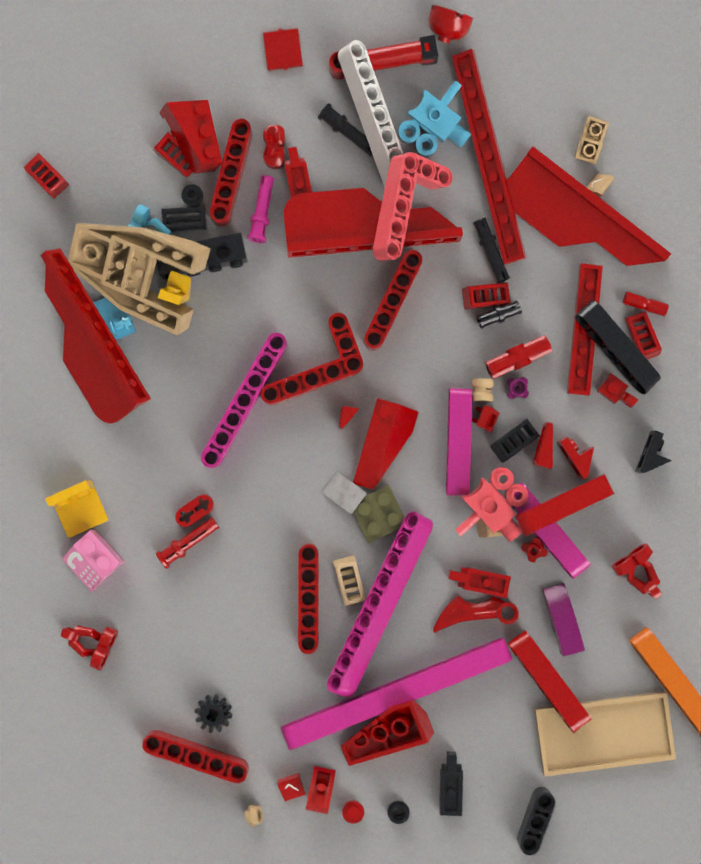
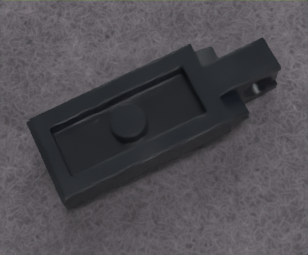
M447 751V764L441 763L439 815L462 816V765L457 764L456 751Z

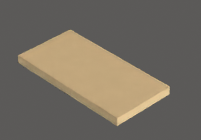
M665 691L580 702L592 720L575 733L568 728L553 706L534 708L542 769L545 777L676 760L668 696Z

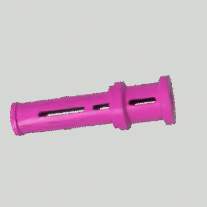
M262 175L260 178L254 215L250 218V222H252L250 234L247 235V240L251 242L266 243L267 240L265 233L266 227L270 223L268 210L274 184V178L271 176Z

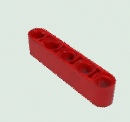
M241 118L235 120L231 126L210 207L211 219L219 227L227 226L231 221L252 140L250 123ZM239 128L247 129V133L244 135H238L236 132ZM236 148L242 150L239 156H233L231 152ZM230 169L237 171L233 177L226 176V172ZM230 190L231 195L228 198H222L220 196L221 192ZM220 210L226 212L223 219L215 218V214Z
M409 250L404 254L364 337V344L369 350L375 351L382 347L418 274L423 260L422 255L416 250ZM409 257H414L417 259L418 264L412 267L407 264L406 260ZM401 276L406 277L409 283L406 286H400L397 283V278ZM396 296L399 299V303L392 306L388 304L387 298ZM381 315H386L390 322L387 325H380L377 318ZM375 334L379 336V344L371 345L368 342L370 335Z
M604 474L516 515L515 518L525 537L615 493Z
M310 543L304 544L298 553V646L304 654L315 652L319 642L318 548ZM305 548H312L314 550L315 556L313 559L307 560L303 557L302 552ZM306 570L313 571L315 574L314 580L311 582L305 581L302 576L303 572ZM307 592L312 593L315 597L314 602L311 604L305 603L302 599L303 594ZM305 615H311L314 617L315 622L311 626H306L302 618ZM306 637L312 638L315 642L314 646L311 648L304 647L303 639Z
M526 630L507 643L511 651L573 733L592 720Z
M160 730L150 731L142 742L143 750L150 755L232 783H242L249 772L247 761L240 757ZM149 738H156L159 741V746H151ZM170 745L179 746L180 753H172ZM191 753H200L202 759L200 761L193 760ZM212 760H221L223 766L215 768L212 765ZM240 766L243 768L244 773L236 775L233 772V768Z

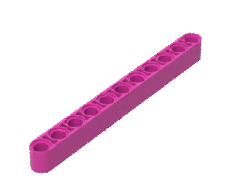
M499 638L290 722L280 729L288 749L292 750L382 714L392 705L412 699H419L508 663L513 658L505 638Z

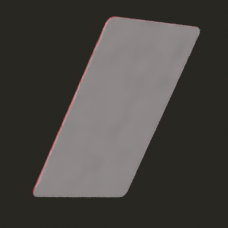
M339 472L335 473L322 491L324 495L350 514L354 512L366 496L365 491Z

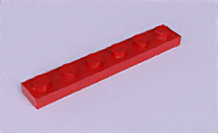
M583 263L579 265L567 394L590 396L595 342L576 321L575 315L590 300L599 303L603 270L601 265Z

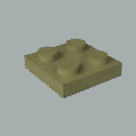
M389 485L365 496L354 510L355 517L368 544L400 529L405 519Z

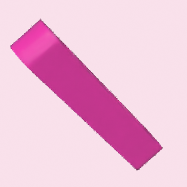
M277 332L269 335L203 450L201 461L206 467L216 468L221 465L260 397L262 388L268 383L285 353L287 341L281 333ZM276 338L283 341V345L279 349L271 347L272 341ZM265 357L272 359V365L269 368H263L260 365L261 360ZM254 376L261 378V384L258 387L250 386V379ZM248 395L250 397L249 405L245 407L240 406V397ZM232 414L239 416V423L235 426H231L228 423V418ZM221 433L228 435V442L225 445H220L217 441ZM210 452L217 454L218 459L214 464L207 462L206 457Z

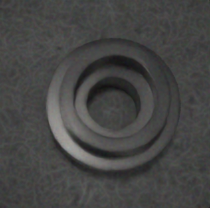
M191 184L182 190L181 197L186 205L194 207L202 202L203 192L199 186ZM190 192L196 193L194 198L188 197Z
M394 801L389 805L387 814L393 823L402 824L409 818L410 811L405 802ZM400 808L403 812L400 815H396L394 811Z

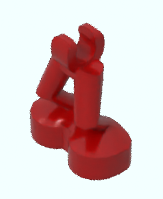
M270 125L263 130V140L266 143L263 160L267 167L280 169L285 163V151L283 148L285 146V131L279 125Z
M645 543L633 549L629 555L616 561L612 565V569L617 576L628 574L627 581L640 591L641 594L648 593L651 597L657 599L662 595L657 587L660 584V580L652 563L648 561L653 551ZM637 565L645 568L648 578L647 582L644 583L634 576Z
M80 625L75 626L74 629L71 627L64 628L61 632V637L68 639V645L81 657L91 656L90 667L99 671L103 669L110 654V649L113 647L118 635V630L107 627L102 633H99L93 628ZM81 636L92 637L97 640V648L85 649L79 642Z

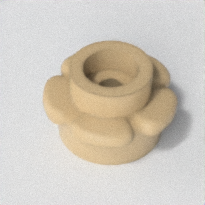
M250 804L248 809L245 810V820L252 827L263 822V812L259 805L253 806V804Z

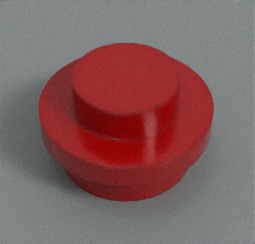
M355 800L348 801L342 809L343 818L351 824L360 822L364 817L363 805Z

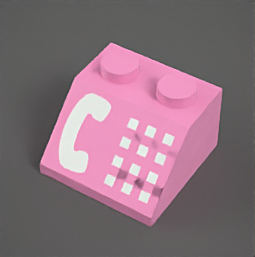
M96 529L88 531L72 546L62 559L91 592L125 562Z

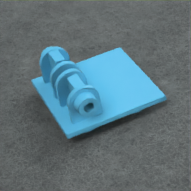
M103 298L93 302L115 340L136 332L130 315L119 310L108 299Z

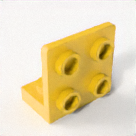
M85 480L45 498L49 507H55L68 538L109 520L92 480Z

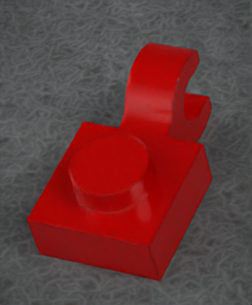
M612 373L609 374L597 390L598 393L613 404L620 400L631 408L638 401L636 397L625 392L629 386Z

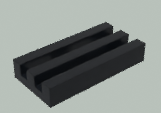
M206 207L162 209V223L171 232L207 229ZM201 213V216L167 218V215ZM201 221L200 224L167 225V223Z

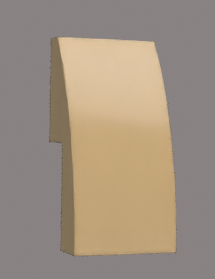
M591 116L587 117L576 151V159L596 165L609 122Z

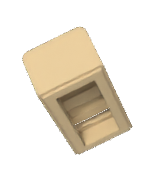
M354 555L334 560L333 564L344 605L348 606L365 601L366 598ZM352 566L351 568L340 570L341 568ZM353 573L355 575L353 577L342 579V576ZM357 582V585L347 588L344 587V585ZM359 590L360 594L352 595L349 597H347L346 595L347 593Z

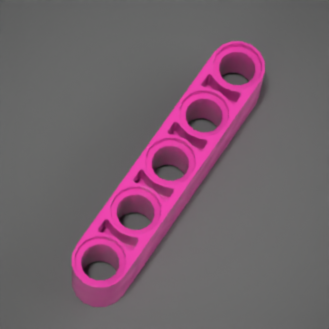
M449 388L446 495L450 496L469 495L472 389Z
M522 482L519 484L527 489L528 500L522 506L516 507L512 505L517 514L540 504ZM519 491L514 493L515 499H519L521 497V493ZM556 522L534 532L571 578L575 579L591 565Z

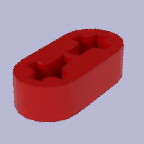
M209 495L197 496L176 512V522L183 527L193 525L213 510V498ZM200 499L204 501L209 500L210 503L207 505V510L204 508L196 510V507L201 504ZM193 510L194 514L189 517V523L181 521L180 518L183 516V511L189 513Z

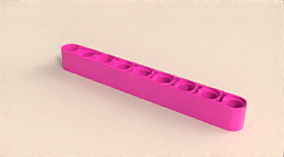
M414 511L406 515L328 678L327 688L329 692L344 697H351L355 693L432 531L433 522L431 519Z

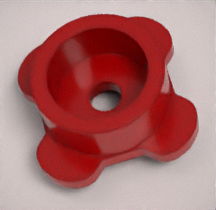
M534 537L528 543H523L521 546L522 551L528 555L530 562H536L537 558L545 557L548 553L538 537Z

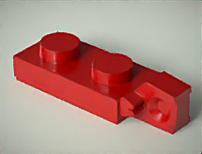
M297 146L288 148L290 160L285 161V170L292 198L300 193L312 192L304 157H298Z
M461 567V572L449 570L448 579L459 581L458 587H462L465 590L507 598L511 576L470 567Z

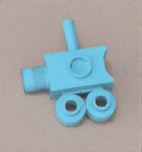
M454 81L441 100H438L427 90H424L421 103L417 108L409 110L407 116L412 121L407 120L400 125L398 129L399 139L407 144L416 141L415 149L423 157H429L434 154L437 149L436 139L443 143L448 138L461 148L471 133L462 128V126L460 127L458 122L461 117L447 107L461 88V84ZM420 128H422V129H423L424 131H426L428 134H423V135L419 136V135H420ZM405 130H412V136H406ZM422 143H429L430 148L428 150L423 149Z

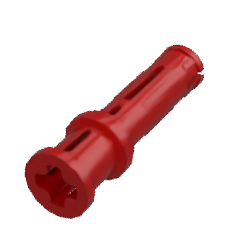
M211 517L179 541L173 540L166 549L156 552V556L162 565L168 569L170 567L169 564L179 557H185L187 550L219 529V526Z

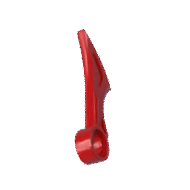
M458 595L442 611L435 623L433 632L436 633L451 625L472 620L498 618L500 622L509 625L517 621L519 611L513 603L505 602L494 596L482 603H470ZM504 607H511L514 613L510 619L502 617L501 611Z

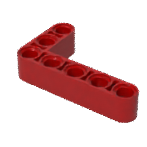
M343 313L332 314L328 321L329 330L340 358L267 384L260 393L262 400L267 405L282 403L353 377L362 371L363 359L348 319ZM335 319H342L345 324L343 328L335 329L332 326V322ZM349 339L352 342L351 348L347 350L342 349L339 345L341 340ZM349 360H357L360 364L357 370H350L347 367ZM336 367L339 370L338 376L330 378L326 374L328 368ZM310 374H314L319 380L317 384L311 386L307 384L306 378ZM287 383H297L298 388L296 392L288 393L286 391ZM269 389H274L277 392V397L272 401L265 398V393Z

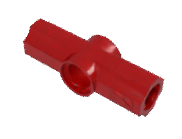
M543 335L526 344L521 343L506 350V353L486 361L485 366L490 377L494 379L512 370L521 369L531 364L532 361L553 351L549 340Z

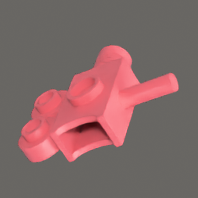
M504 467L494 469L490 475V483L481 478L480 484L475 491L469 495L461 496L474 513L455 529L456 532L462 536L481 519L493 533L499 530L509 542L513 541L521 534L522 530L512 519L516 513L511 509V506L518 507L527 502V489L520 484H513L514 477L509 469ZM501 475L506 476V481L504 483H500L499 477ZM497 489L505 490V498ZM519 491L521 493V497L519 499H515L514 493Z

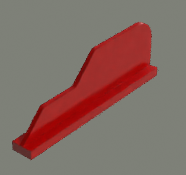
M532 146L507 179L515 214L558 247L596 242L625 266L664 262L671 255L668 250L534 146Z
M365 188L309 192L293 196L288 200L284 208L288 258L373 250L382 201ZM432 207L410 209L403 247L460 242L463 237L462 227L455 226Z
M61 248L47 250L40 255L46 265L44 291L65 325L63 362L95 415L105 423H116L140 405L150 401L151 398Z

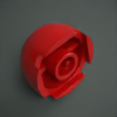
M432 5L428 19L429 28L434 34L438 35L437 40L450 44V40L464 38L473 21L471 16L461 15L457 11L437 5Z

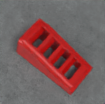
M167 132L153 148V151L184 177L188 178L193 171L190 166L186 170L182 168L187 162L185 158L179 164L175 162L182 154L181 146ZM170 142L172 146L164 152L162 149ZM177 148L179 151L171 158L169 155Z
M39 153L23 167L53 199L70 185ZM41 161L42 164L33 172L31 168ZM47 167L48 169L38 177L37 174ZM52 172L53 175L46 182H43L42 180ZM56 178L59 179L52 187H47Z
M508 282L467 286L462 289L465 310L511 303ZM498 288H500L501 300L499 301L497 294ZM489 290H491L492 301H490ZM480 291H482L483 302H481Z
M646 311L625 318L631 340L645 358L650 359L659 356L662 348ZM641 321L644 322L643 325L637 327L633 326V324ZM645 329L647 330V332L637 335L636 333ZM650 339V341L640 343L641 340ZM651 346H652L651 349H648V350H645V351L643 350V349H645V348H648V347H651Z
M550 422L543 424L532 462L533 465L545 469H552L553 423Z

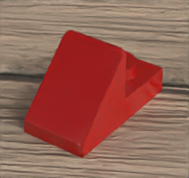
M566 437L556 442L579 479L587 478L594 446L578 454L579 448L573 439L569 440Z
M314 766L305 810L328 814L336 770Z

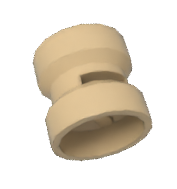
M472 379V387L474 388L472 402H493V394L491 393V388L494 386L493 379Z

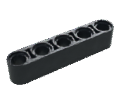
M590 300L575 315L579 325L636 391L645 395L661 379L656 369L598 302Z

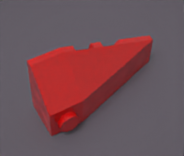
M377 398L353 480L354 484L374 490L413 433L418 411Z
M412 699L392 705L341 744V749L348 766L429 743L435 732L426 711Z

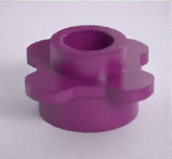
M509 378L506 381L509 387L508 398L521 397L525 399L528 397L527 378Z

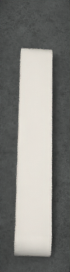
M354 40L340 49L338 59L385 187L390 161L394 156L403 154L367 50L361 41Z

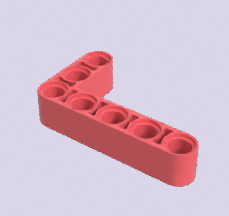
M412 152L396 155L391 159L373 245V254L377 260H394L401 256L415 183L431 190L448 187L453 180L450 169Z

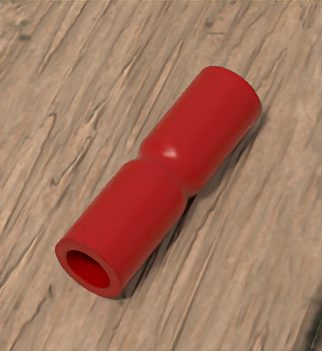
M626 292L622 304L644 309L647 312L663 317L666 316L669 304L647 299L644 296L631 292Z

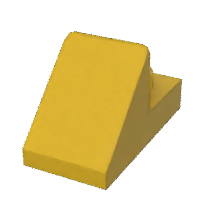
M171 271L166 287L160 289L158 298L177 305L189 301L191 278Z

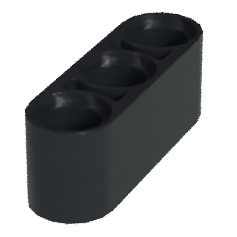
M538 787L533 791L517 835L518 845L526 855H535L539 851L555 807V798L546 787ZM541 796H549L546 803H538ZM534 817H541V821L537 825H532L531 820ZM527 838L534 839L530 846L523 845Z

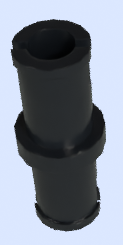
M516 300L502 307L496 306L492 311L477 315L476 319L477 323H480L479 327L482 329L497 322L503 323L505 319L521 314V306H517L519 302Z

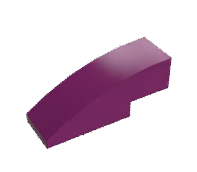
M562 583L543 588L560 654L567 656L585 651L565 584Z

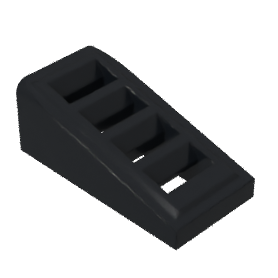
M526 419L491 444L490 448L498 459L504 463L540 437V435L529 420ZM522 427H523L524 430L527 432V434L530 436L529 439H527V437H526V436L524 435V433L521 431V428H522ZM515 432H516V434L518 435V437L521 439V441L523 442L522 444H521V443L518 441V439L515 437V435H514ZM507 438L510 439V441L512 442V444L515 446L516 449H513V448H512V446H511V445L509 444V442L506 440Z

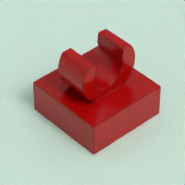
M486 405L483 408L476 407L475 410L480 412L481 415L479 419L472 418V422L481 429L492 433L500 412Z

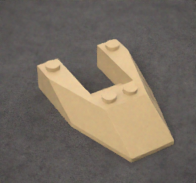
M77 223L68 261L77 274L119 310L178 335L189 329L194 309L183 304L177 305L158 298V293L149 290L157 259L194 275L205 269L210 248L192 240L142 227Z

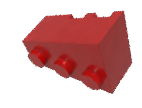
M208 100L166 102L159 113L163 119L165 118L171 129L172 136L176 137L180 144V150L193 173L215 172L222 164V159Z

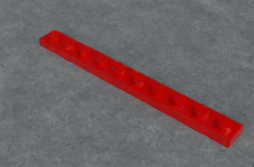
M471 48L453 55L452 60L458 83L461 84L460 92L503 263L507 265L527 258L476 56Z

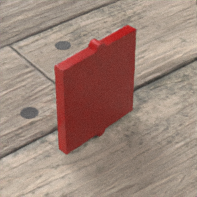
M279 28L278 31L263 33L268 71L279 69L286 71L288 68L303 66L298 28L287 30Z

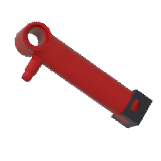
M435 35L420 37L419 41L366 49L374 71L422 63V66L437 64L439 56ZM339 51L330 56L329 71L333 78L342 80L345 79L342 68L338 69L334 66L339 62Z

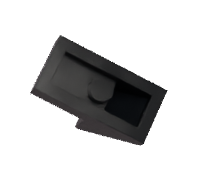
M656 430L650 431L636 467V473H646L672 461L657 455V451L660 452L664 444L662 439L664 433Z

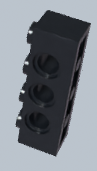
M241 232L195 241L210 248L206 267L202 271L218 272L222 270V267L226 266L239 268L244 266L243 263L248 262ZM227 249L229 255L224 259L219 258V251ZM157 259L159 275L162 279H166V281H168L171 271L183 275L187 274L188 277L201 274L198 272L193 275Z

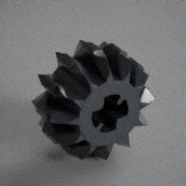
M218 694L214 695L213 700L210 695H206L205 701L200 700L198 702L201 708L195 709V713L200 715L195 721L204 722L200 727L202 730L205 729L206 725L209 726V733L213 732L214 727H216L218 732H221L222 725L228 727L229 721L227 719H231L233 716L232 713L226 712L232 708V705L224 706L227 698H222L220 702L218 701ZM211 709H214V712L218 711L216 718H213L214 715L212 717L209 715Z

